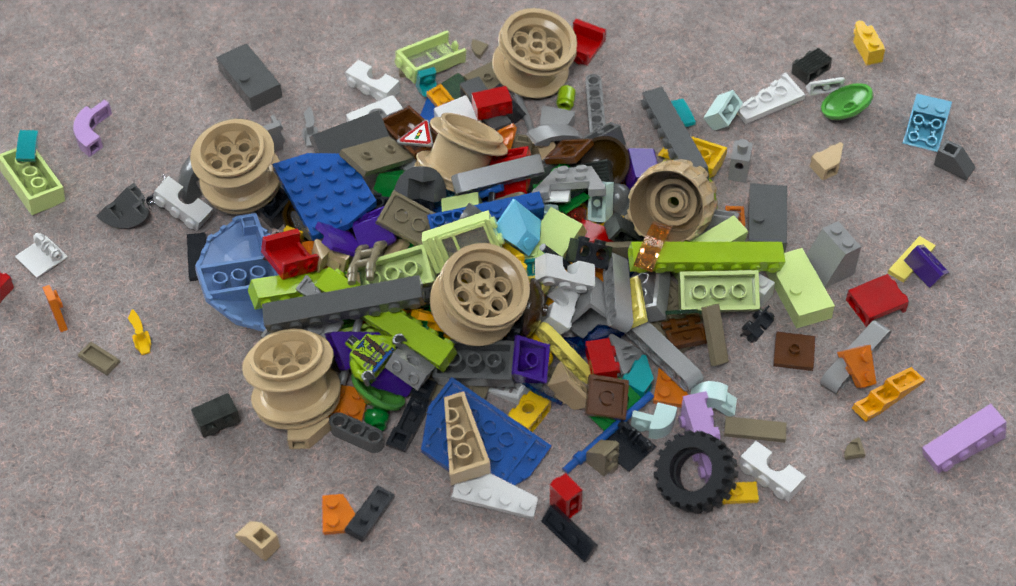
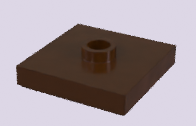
M562 140L544 158L545 163H577L594 145L593 140Z
M776 331L773 366L813 371L816 336Z
M590 374L587 384L585 415L625 421L629 380Z

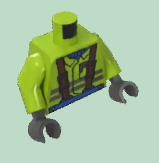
M401 333L395 336L366 334L361 341L351 335L345 345L352 349L349 354V365L353 376L363 381L368 387L370 385L369 382L375 381L384 370L385 365L396 350L394 346H397L400 350L403 349L401 342H407V339Z

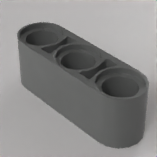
M340 412L334 413L330 417L329 423L333 436L371 453H378L384 448L383 433L380 429Z

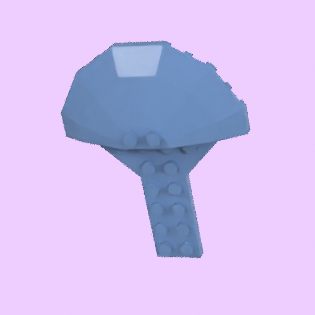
M254 213L235 216L228 225L221 226L220 230L214 235L210 234L206 239V244L201 251L200 258L196 262L195 271L205 301L236 325L264 332L266 328L263 321V309H254L248 288L251 279L277 276L278 273L268 261L263 260L264 255L261 253L262 237L268 236L270 233H268L267 229L261 227L257 214Z

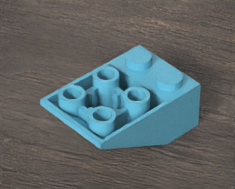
M917 93L903 144L937 152L941 144L952 102Z

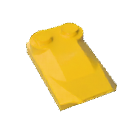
M691 136L708 166L709 178L714 177L725 160L727 147ZM663 147L657 156L670 160L668 149Z

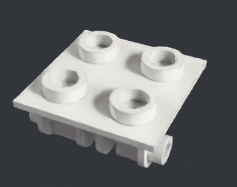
M36 233L33 236L34 244L15 256L36 278L68 258L60 248L42 233Z

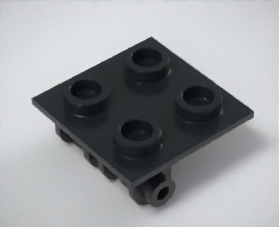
M620 421L617 425L619 429L607 440L619 443L618 464L630 472L657 446L643 436L641 432H638L636 428H633L627 421Z

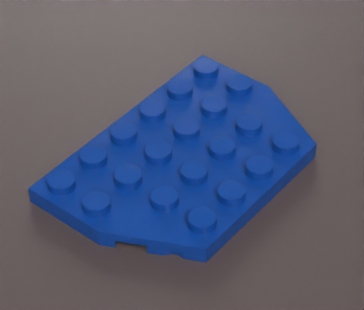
M306 153L272 164L277 178L312 241L324 237L322 233L315 229L318 221L346 231L353 226V223L359 217L362 219L364 214L377 206L376 199L361 174L340 157L339 154Z
M451 377L428 407L421 453L449 472L444 397L464 391L490 461L491 474L514 486L529 479L552 445Z

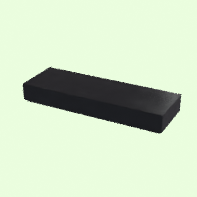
M205 232L187 234L189 281H198L195 265L206 244Z
M377 485L345 527L344 533L363 542L386 511L395 494Z
M555 504L549 506L541 522L584 563L587 562L595 552L598 544Z

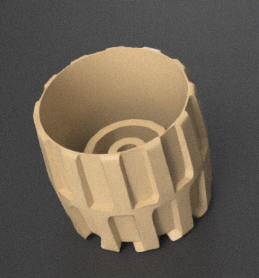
M678 159L660 162L642 173L636 184L631 188L628 196L630 199L629 209L627 210L628 217L632 220L639 236L642 235L650 242H688L703 233L709 226L718 201L714 199V193H716L717 188L714 181L709 182L706 178L708 172L702 166L694 167L693 163L689 160ZM671 197H676L679 200L678 206L671 203Z

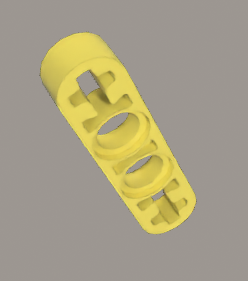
M541 322L535 330L537 337L543 343L549 344L551 352L576 377L588 384V376L590 375L588 364L550 324Z

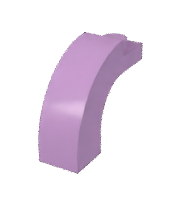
M103 100L92 109L87 106L84 107L74 121L73 129L78 146L88 157H91L103 148L100 136L93 132V130L100 122L112 114L110 104L106 100Z

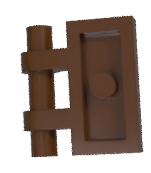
M685 315L684 318H670L665 322H661L662 330L670 329L665 331V337L677 349L707 343L703 323L695 324L700 322V316Z

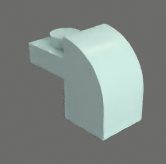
M706 381L691 389V394L707 391V408H715L726 416L731 417L735 415L737 398L727 392V385L715 381Z
M658 402L654 415L634 410L631 426L641 432L649 431L648 438L650 439L663 438L673 429L677 407Z

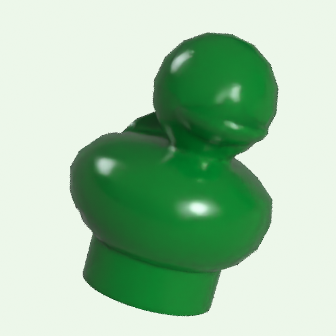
M375 407L372 409L368 408L364 414V421L384 431L389 421L388 411Z

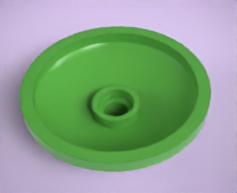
M849 84L830 93L822 102L821 110L824 116L833 120L849 119L863 112L870 105L874 94L871 87L866 84Z
M352 373L353 386L366 404L387 411L399 410L405 404L404 396L376 389L371 384L367 387L363 381L355 378Z

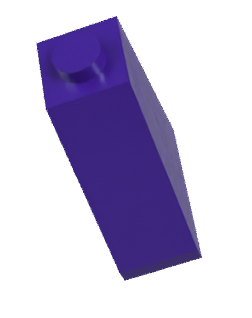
M333 331L324 333L332 346L333 356L339 370H347L350 368L349 354L352 349L345 345L347 339L353 335L361 341L366 334L381 335L380 332Z

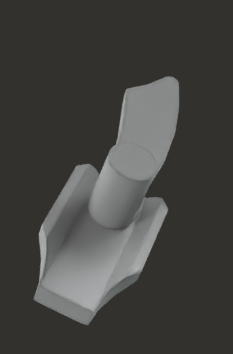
M308 107L303 113L306 120V128H303V141L307 147H313L309 137L318 133V128H314V115L311 107Z

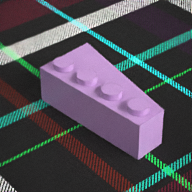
M707 391L683 396L681 416L678 417L680 427L685 428V431H703L721 440L718 427H714L712 407L707 408L706 405L708 399ZM703 453L695 454L692 456L694 462H698L700 479L704 478L705 483H707L712 472L710 458Z
M989 404L922 447L923 456L937 473L946 472L955 464L1005 439L1006 421L992 404Z

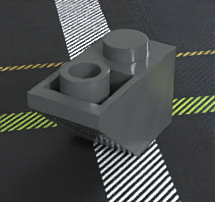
M946 139L938 149L934 162L935 166L965 180L975 170V165L962 146Z

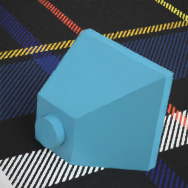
M512 199L497 221L498 228L496 229L498 233H502L506 243L529 256L540 241L541 220L518 201Z

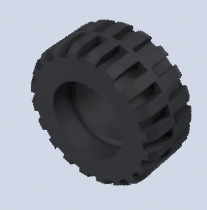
M688 430L684 432V435L678 433L673 436V441L668 439L664 443L665 449H660L658 455H660L659 461L655 460L654 466L657 467V471L654 472V479L658 480L656 487L662 492L661 496L669 501L671 505L695 514H701L702 511L709 513L713 511V507L720 508L723 506L722 501L730 499L732 495L729 492L731 489L735 490L737 485L734 483V478H738V471L735 470L738 464L737 460L732 457L734 455L732 450L723 441L699 430L696 432ZM695 454H706L710 458L712 472L708 482L698 490H686L681 482L683 464Z

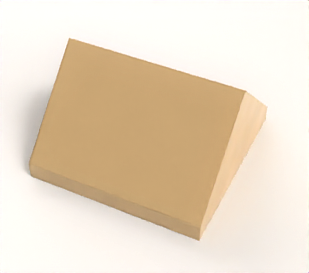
M559 362L547 386L571 409L585 408L587 386L562 362Z

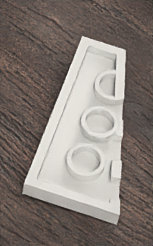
M784 73L778 81H773L767 89L759 91L756 97H751L744 102L737 115L747 124L804 100L805 94L788 74Z
M491 473L455 484L451 500L530 519L534 517L538 497Z

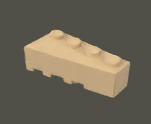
M464 391L444 397L449 473L452 486L491 473V468Z

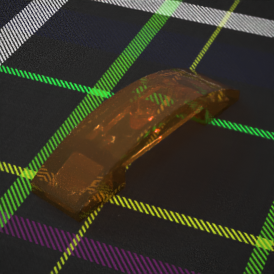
M653 221L640 247L634 266L653 272L665 241L672 231V226Z

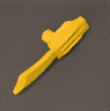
M132 309L128 320L135 329V334L132 336L135 348L141 355L151 353L152 345L149 332H143L141 320Z

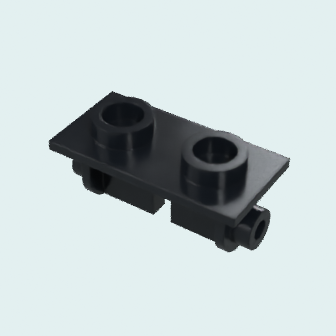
M769 305L763 310L760 308V310L752 315L754 319L752 322L749 320L743 325L742 329L744 331L740 334V337L745 334L750 343L756 342L764 333L759 326L766 330L774 321V314L767 311L770 307Z

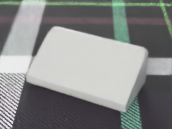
M840 77L810 82L806 85V89L809 95L830 93L843 87L845 79Z
M571 190L551 191L550 198L543 199L542 201L543 203H570Z

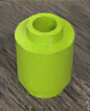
M564 85L558 89L556 101L558 108L571 110L574 106L576 91L573 87Z

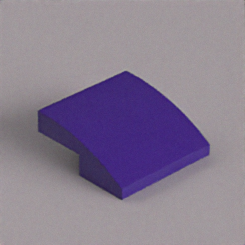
M317 222L315 229L324 235L322 244L332 251L354 257L355 250L359 244L348 230H340L332 225Z

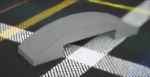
M565 124L543 125L533 128L526 133L535 146H549L552 140H573L583 137L578 130Z

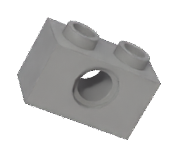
M402 344L403 349H396L393 352L385 368L418 391L428 380L435 366L405 344Z

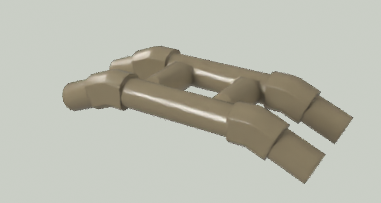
M385 240L375 242L371 249H369L367 244L356 248L353 260L348 267V285H355L358 268L366 267V280H374L379 254L387 246Z

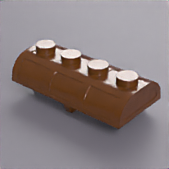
M410 105L383 118L387 132L396 141L425 120ZM429 123L434 145L438 133L431 127ZM401 145L416 160L418 152L432 150V147Z

